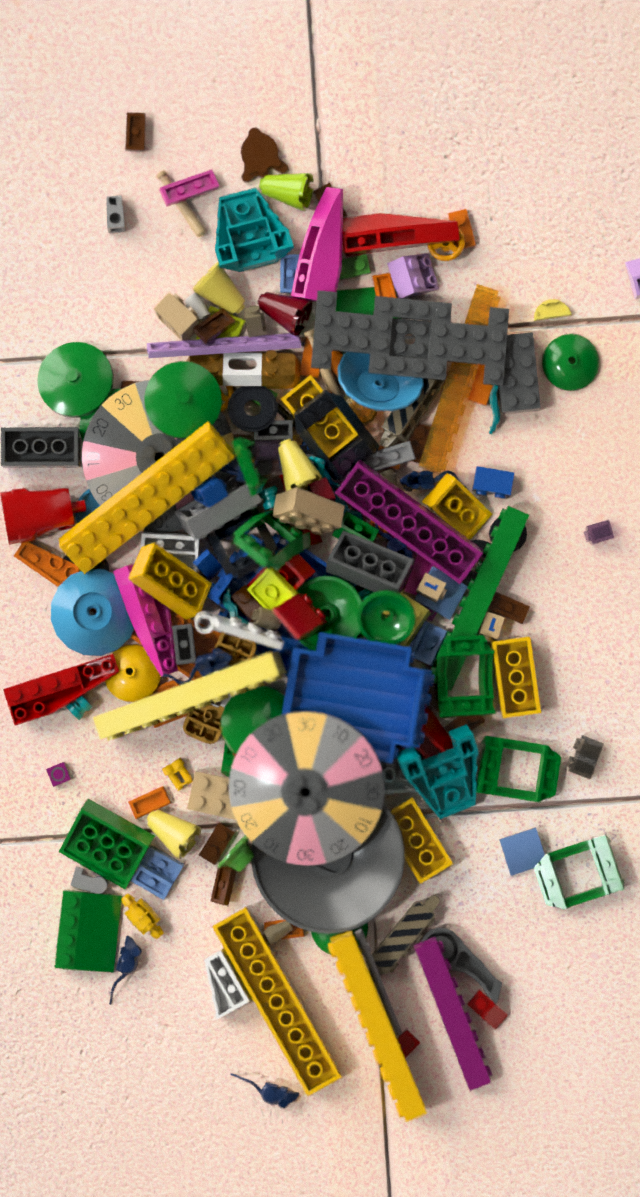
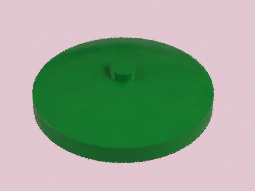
M83 342L66 343L52 350L43 360L37 377L38 390L46 405L55 413L70 418L84 417L97 411L109 398L114 383L113 369L107 357L95 346Z
M187 361L173 362L157 370L149 380L144 395V406L151 423L163 434L178 439L188 438L208 421L213 425L220 413L222 404L220 387L214 376L204 367Z
M321 576L305 582L298 588L297 592L307 594L313 600L312 605L316 609H321L326 615L325 619L327 620V623L312 637L298 639L301 644L310 650L316 651L319 632L352 638L360 636L357 612L363 600L353 585L338 577Z
M260 686L250 690L248 687L246 692L230 698L223 709L220 726L226 745L235 755H237L244 741L254 730L268 720L282 715L285 698L283 694L275 689Z

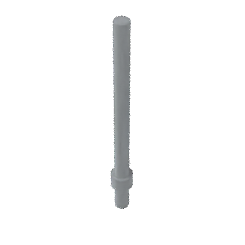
M357 930L355 935L359 942L361 955L365 957L396 1036L400 1035L402 1030L372 957L371 946L366 941L363 931Z

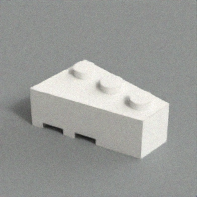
M141 533V547L156 543L198 573L199 569L193 562L199 557L200 539L195 540L189 534Z
M224 948L204 960L216 1020L252 1000Z

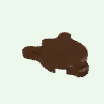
M256 127L251 128L241 146V158L244 163L242 181L249 183L254 177L264 179L265 175H269L270 169L280 174H285L288 171V165L280 159L278 147L274 139L262 133Z

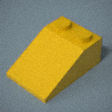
M448 473L422 501L435 515L468 539H471L492 515L467 488Z

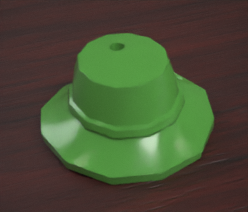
M246 835L219 863L218 869L229 867L241 872L250 863L254 853L248 844L249 839Z

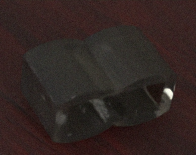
M581 735L580 739L576 738L573 749H576L573 756H569L566 766L569 767L568 772L590 780L604 743Z

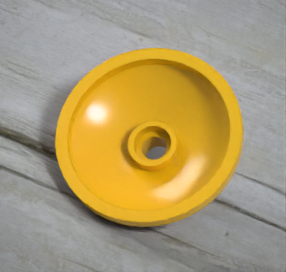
M126 645L112 653L114 654L119 673L105 681L108 690L115 697L126 702H136L151 696L160 683L161 675L144 647L140 645ZM132 668L133 673L128 675L127 670Z

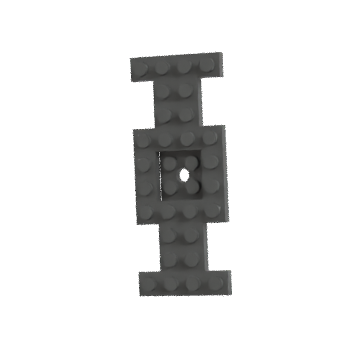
M317 291L311 368L330 370L332 351L369 354L368 374L445 381L447 362L484 365L483 384L503 386L509 309L490 307L488 326L451 323L452 303L375 296L373 315L337 312V292ZM407 334H411L415 338V342L411 345L406 344L404 341V337Z

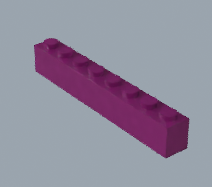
M433 937L413 945L469 1091L490 1084L491 1080L489 1077L493 1076L489 1065L485 1066L482 1060L486 1058L482 1047H477L476 1041H479L475 1030L471 1031L469 1024L472 1023L469 1013H464L462 1008L465 1005L462 994L457 995L455 989L458 988L455 976L451 977L449 974V970H452L448 959L444 960L442 953L445 952L442 942H437L436 938Z

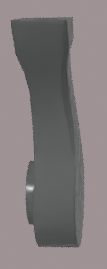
M436 927L423 935L420 942L433 937L436 938L437 942L441 941L445 950L442 956L444 960L448 959L452 970L463 972L474 978L485 993L497 1004L502 981L496 979L483 962L465 946L452 930L446 927Z

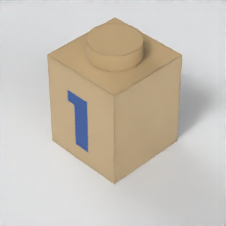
M425 573L416 593L436 603L438 599H443L447 591L444 588L446 583Z
M486 612L478 634L483 635L490 642L493 639L497 640L505 617Z

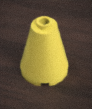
M218 262L193 287V291L231 314L235 312L239 314L245 307L243 304L245 299L224 268H220Z
M287 439L280 443L281 446L278 448L286 491L294 488L306 491L308 490V484L322 479L319 471L296 441Z
M161 810L152 811L147 817L148 827L179 860L180 856L185 857L196 843L194 840L195 836H200L202 829L198 825Z

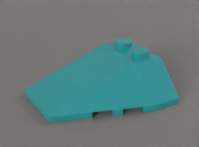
M256 188L219 197L215 253L220 268L243 272L277 263L294 249L289 230L281 223L277 214H274L269 204Z

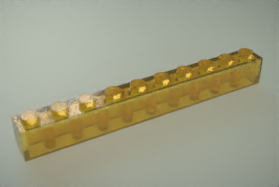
M477 284L464 324L488 326L489 308L498 307L501 298L497 296L499 291ZM451 363L418 466L419 468L440 474L441 470H446L449 460L445 458L447 452L451 453L454 445L451 439L453 434L457 435L460 426L457 420L459 416L463 417L466 405H463L464 398H469L472 387H469L471 379H475L478 370L474 368L475 364Z

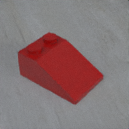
M298 554L285 563L278 572L297 591L316 571ZM263 568L248 583L247 587L249 588L267 568Z
M298 593L272 609L274 614L296 639L312 637L327 623L324 612L312 605L313 600L307 594Z

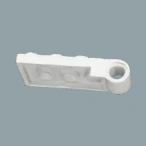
M201 611L194 618L195 627L202 634H208L212 630L222 631L281 650L283 645L278 631L274 629H261L252 622L245 624L241 622V619L233 616L229 619L207 611ZM206 618L210 620L207 626L199 625L201 619Z

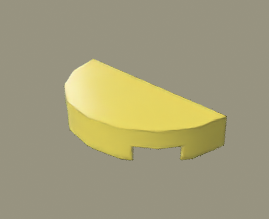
M549 299L543 301L537 307L534 313V321L567 317L572 314L565 303L558 299Z

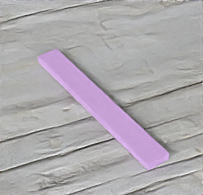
M291 333L249 338L248 336L215 338L207 344L201 339L147 343L148 358L301 348L300 336H295Z

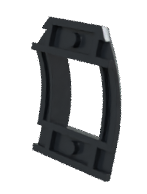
M324 390L294 413L296 432L315 457L326 461L325 468L333 480L344 479L343 475L353 469L359 459L363 461L371 454L376 455L380 447L342 395ZM338 407L360 438L332 459H329L307 429Z
M256 507L241 513L239 518L226 522L222 528L214 529L208 533L207 538L226 575L232 574L233 577L240 578L262 567L249 555L240 557L231 563L220 542L221 539L235 533L248 520L260 514ZM263 523L256 528L266 545L265 548L274 557V552L278 550V547L266 524Z

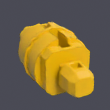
M129 893L121 899L124 906L129 908L124 914L139 932L144 935L150 931V935L155 939L160 938L164 934L163 929L156 925L161 919L153 910V907L140 898L136 902L135 898Z

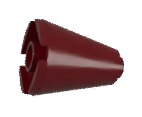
M272 292L261 294L257 301L262 312L295 336H298L304 330L305 326L302 324L305 320H309L313 307L311 301Z

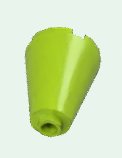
M311 173L265 175L264 179L261 178L259 189L262 190V194L300 211H306L305 208L309 207L313 195V188H310V182L314 183V178Z

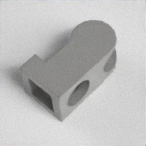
M122 195L106 196L108 233L126 232Z
M75 867L70 886L96 894L103 893L107 889L108 883L104 877L83 874L84 868Z

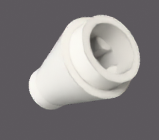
M193 293L185 299L186 307L190 306L202 322L211 316L202 296Z

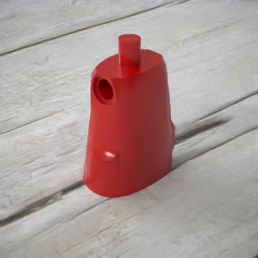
M26 488L0 492L9 545L34 541L37 537L51 532L71 529L75 526L73 513L86 511L85 500L71 502L68 488L29 491Z

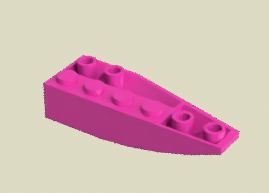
M326 187L316 207L299 255L291 292L293 297L317 302L318 290L337 292L342 268L343 189Z
M134 564L113 571L131 623L152 663L161 676L177 672L178 667L176 664L170 608L128 579Z

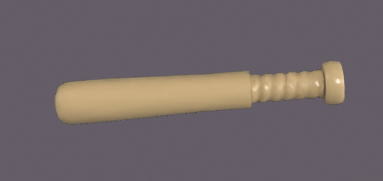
M165 170L156 175V178L161 180L164 185L171 184ZM186 201L176 203V206L197 237L203 236L206 230Z
M314 329L304 332V335L308 337L313 348ZM320 369L327 390L341 396L342 394L331 369Z

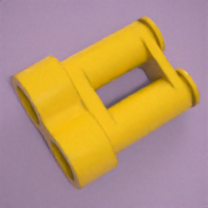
M181 757L162 768L165 776L168 775L175 788L178 789L177 791L182 789L186 783L188 785L193 782ZM179 771L185 782L181 783L175 773Z

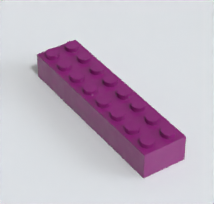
M360 459L335 492L347 503L459 584H461L483 554L484 550Z

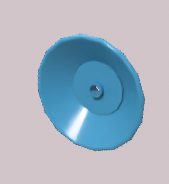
M346 352L342 356L337 367L339 383L345 393L359 405L377 411H395L408 407L419 398L424 387L423 379L368 374L369 354Z
M91 569L86 574L80 571L70 575L57 588L51 602V622L57 637L69 649L82 655L102 656L118 650L131 637L134 627L125 608L113 573L105 569ZM95 608L96 614L91 615L90 609Z

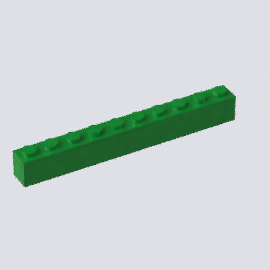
M507 506L506 509L502 508L498 517L501 521L498 527L494 526L490 535L493 537L491 544L487 543L484 548L483 554H485L483 562H478L475 571L478 573L475 579L471 578L467 587L470 591L467 597L463 596L459 605L462 607L460 614H455L451 623L454 625L452 632L448 631L445 638L477 635L529 514ZM448 657L447 690L452 691L466 657ZM436 665V667L432 666L431 675H434L433 683L437 685Z

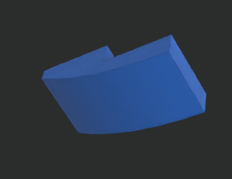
M207 549L193 562L209 580L222 569L221 564Z

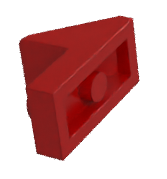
M478 990L467 1003L472 1010L495 1030L508 1016L481 990Z

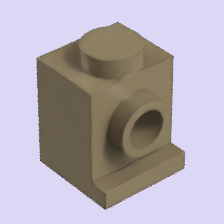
M253 305L244 308L248 338L267 335L264 313H260L259 306Z

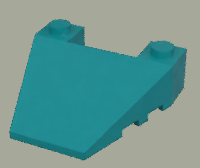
M467 725L449 731L454 748L422 761L414 747L399 751L397 755L400 770L439 819L476 805L478 747L474 735Z

